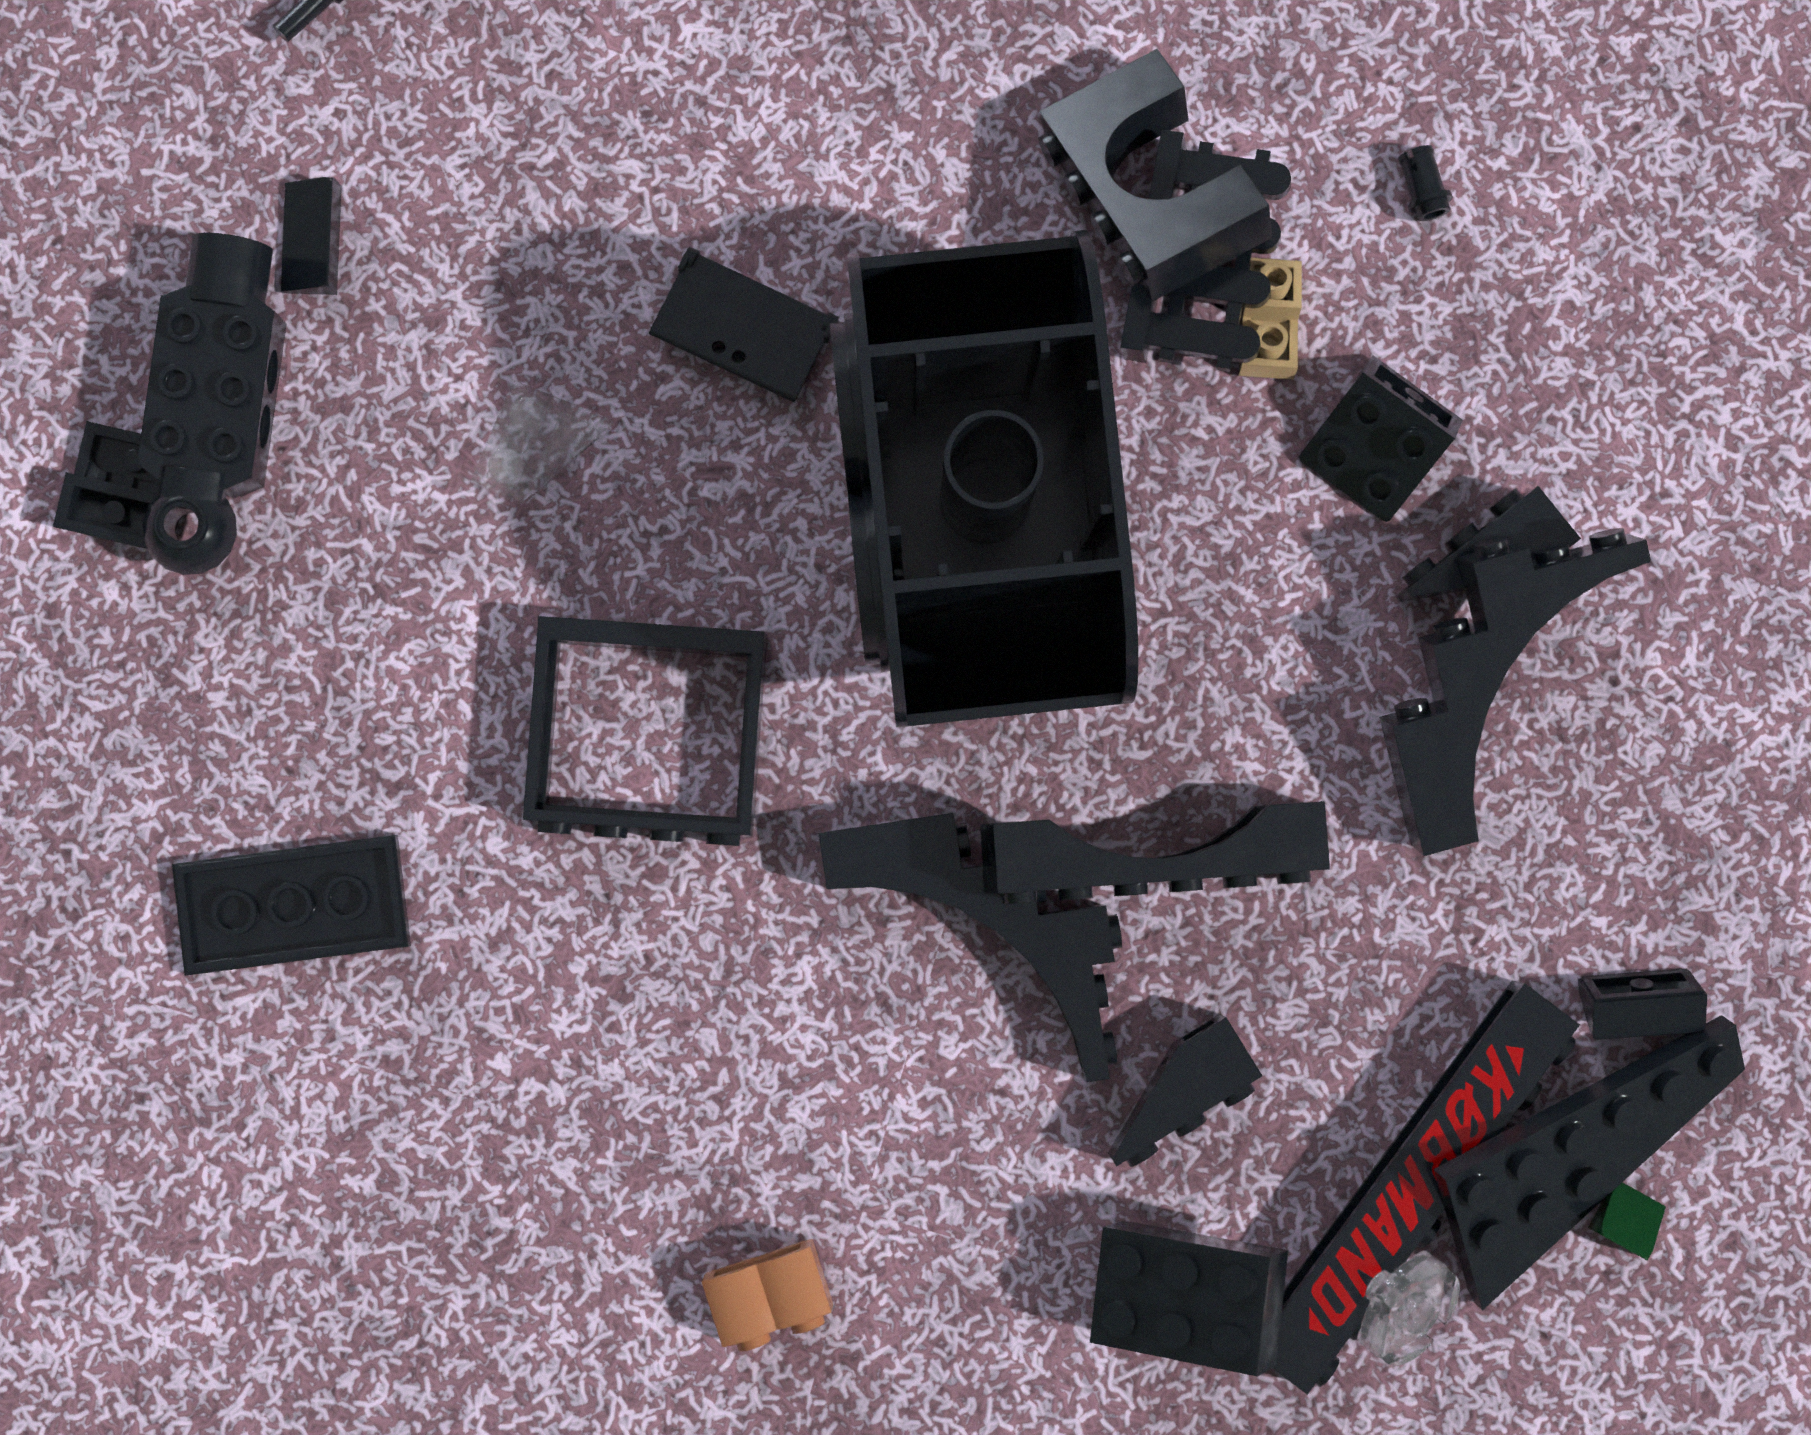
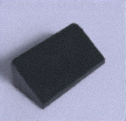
M319 177L285 183L281 293L337 295L342 186L334 177Z
M1687 968L1591 975L1578 978L1579 995L1589 1030L1594 1039L1695 1033L1704 1031L1706 1027L1707 993Z

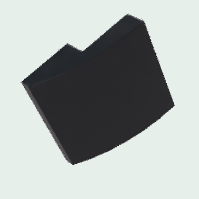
M86 421L74 474L65 473L53 527L147 549L143 540L142 522L148 505L160 492L161 482L137 464L141 439L140 433ZM179 518L178 521L176 522L175 530H176V528H177V525H178V523H179L180 518Z

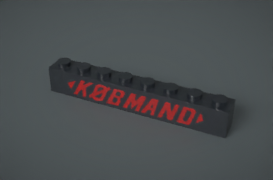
M1513 980L1510 982L1284 1288L1276 1366L1273 1368L1275 1371L1307 1395L1315 1384L1321 1387L1328 1382L1339 1365L1340 1360L1336 1356L1349 1338L1355 1341L1366 1331L1374 1315L1370 1309L1383 1292L1389 1295L1399 1286L1406 1275L1407 1267L1404 1263L1417 1246L1420 1249L1426 1247L1440 1229L1441 1221L1437 1218L1445 1208L1434 1169L1508 1130L1505 1126L1518 1109L1525 1111L1540 1094L1542 1084L1538 1081L1551 1064L1554 1066L1559 1065L1572 1051L1576 1043V1039L1572 1035L1580 1026L1579 1023L1527 984Z

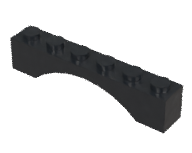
M1325 801L1253 806L1231 827L1208 842L1178 854L1156 858L1130 857L1101 850L1073 837L1051 820L980 825L985 893H1002L1003 904L1037 902V891L1058 889L1059 900L1093 898L1092 887L1113 885L1114 896L1148 894V883L1168 881L1169 892L1203 890L1202 879L1220 877L1223 879V888L1257 886V875L1275 873L1277 884L1311 882L1310 871L1330 870Z

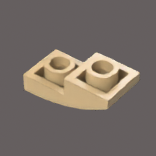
M1252 258L1250 271L1261 272L1269 279L1271 295L1268 302L1260 308L1242 307L1241 325L1251 327L1258 333L1261 349L1254 360L1248 363H1239V376L1294 380L1298 369V318L1302 309V261Z

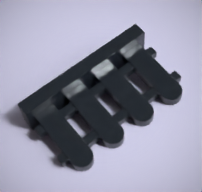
M1161 130L1148 199L1162 200L1178 197L1180 187L1189 188L1192 191L1239 165L1242 166L1265 199L1279 200L1290 191V171L1281 163L1270 162L1271 151L1257 149L1255 159L1213 154L1214 143L1200 141L1198 152L1190 151L1186 148L1184 132ZM1270 218L1272 238L1237 256L1235 268L1218 266L1164 295L1171 296L1167 314L1156 313L1158 299L1152 302L1140 283L1131 287L1120 345L1124 359L1146 363L1148 351L1153 349L1160 350L1159 360L1161 362L1174 363L1175 354L1180 353L1217 359L1216 370L1226 372L1231 371L1232 362L1248 363L1254 360L1261 349L1260 337L1253 328L1239 325L1242 307L1260 308L1270 298L1271 286L1269 279L1261 272L1250 271L1253 253L1269 254L1278 248L1281 242L1279 224ZM1186 299L1227 305L1224 323L1183 317Z

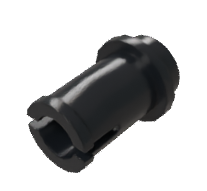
M1423 145L1411 149L1414 157H1410L1409 152L1406 151L1398 157V161L1402 166L1412 198V202L1408 205L1409 211L1416 213L1419 221H1430L1450 212L1449 202L1452 200L1453 195L1450 190L1444 189L1434 157L1433 146Z

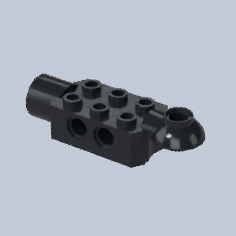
M203 232L193 235L186 287L161 295L137 460V464L161 482L160 492L148 505L142 522L144 543L151 557L167 570L182 575L202 574L219 566L231 552L237 536L235 513L226 499V495L232 499L238 496L242 497L263 488L265 485L287 323L273 309L266 305L273 249L256 240L222 233ZM187 513H195L198 518L196 533L187 540L179 541L175 535L176 522Z

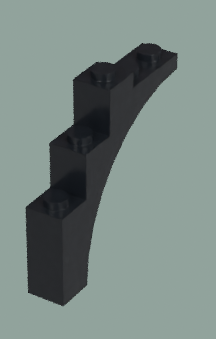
M1623 528L1609 529L1590 535V544L1569 549V545L1564 543L1537 549L1534 551L1535 559L1532 560L1528 547L1514 542L1509 543L1508 537H1497L1474 544L1475 553L1458 557L1473 622L1468 623L1467 618L1443 621L1433 626L1435 633L1418 637L1433 702L1429 703L1427 698L1407 700L1394 706L1395 713L1379 717L1410 843L1423 856L1479 841L1473 800L1476 753L1488 710L1508 669L1535 633L1569 602L1612 576L1651 562L1646 539L1625 534Z
M954 813L818 833L827 889L874 887L915 893L955 907L1001 935L1029 961L1054 995L1073 1035L1083 1078L1086 1082L1110 1079L1108 1065L1117 1064L1116 1046L1112 1030L1102 1031L1099 1008L1109 1007L1104 974L1094 975L1092 965L1115 962L1113 949L1122 948L1121 930L1117 914L1108 915L1106 905L1104 904L1038 914L1037 903L1047 901L1045 890L1037 891V902L1003 904L1002 893H985L983 865L962 868L961 857L971 856L966 823L955 824Z

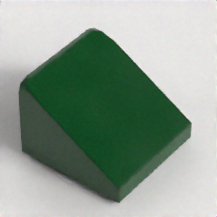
M1622 1182L1601 1202L1588 1228L1648 1261L1655 1246L1666 1206Z

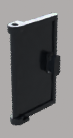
M689 247L678 266L679 274L652 324L649 334L795 403L824 344H828L831 338L830 324L838 323L840 317L830 312L827 315L700 255V251ZM717 344L722 345V347H720V346H719V347H715V348L712 350V348H713L715 345H717Z

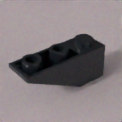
M1539 486L1524 495L1515 488L1489 508L1495 518L1480 530L1472 522L1448 540L1445 544L1452 552L1437 564H1434L1430 557H1428L1405 574L1402 579L1408 587L1396 596L1401 602L1464 591L1465 586L1458 557L1475 553L1473 545L1487 539L1508 537L1509 543L1514 542L1528 547L1533 560L1535 559L1534 551L1537 549L1564 543L1568 544L1570 548L1581 538Z
M1218 1014L1171 1044L1108 1152L1116 1166L1127 1161L1130 1167L1142 1163L1159 1150L1155 1142L1175 1131L1178 1137L1192 1132L1206 1122L1205 1111L1222 1101L1226 1107H1230L1255 1091L1252 1082L1262 1077V1074L1227 1017Z

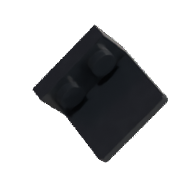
M1372 355L1358 374L1351 388L1303 449L1299 459L1378 518L1388 522L1454 441L1463 420Z

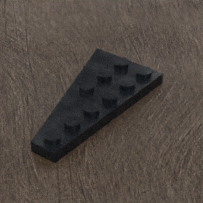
M1720 1015L1707 1022L1704 1031L1687 1033L1434 1169L1467 1289L1473 1302L1482 1311L1745 1070L1737 1027L1733 1022Z

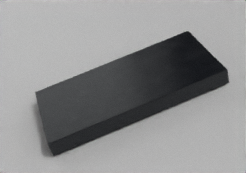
M398 835L172 864L184 976L411 946Z

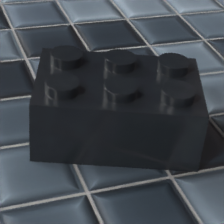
M1121 1221L1104 1226L1101 1238L1090 1343L1258 1377L1276 1366L1289 1250L1135 1222Z

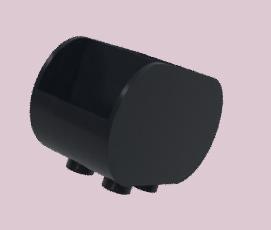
M1087 230L1072 231L1069 237L859 258V253L847 254L853 313H844L845 322L830 324L836 393L865 665L880 664L881 672L890 671L896 728L1133 703L1138 685V625L1135 584L1104 302L1096 255Z

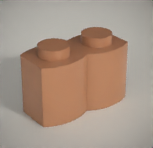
M813 1239L801 1241L707 1272L701 1281L722 1347L737 1344L738 1351L740 1352L752 1350L771 1341L769 1333L779 1329L791 1327L793 1334L816 1329L825 1323L823 1316L831 1313L833 1308L831 1294Z

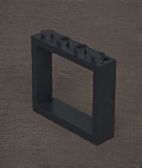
M538 616L523 820L538 821L537 832L571 834L572 823L594 825L593 836L627 838L628 827L650 829V840L684 842V831L706 832V844L740 846V835L753 836L767 650V634L765 631ZM561 644L748 657L736 818L549 805Z

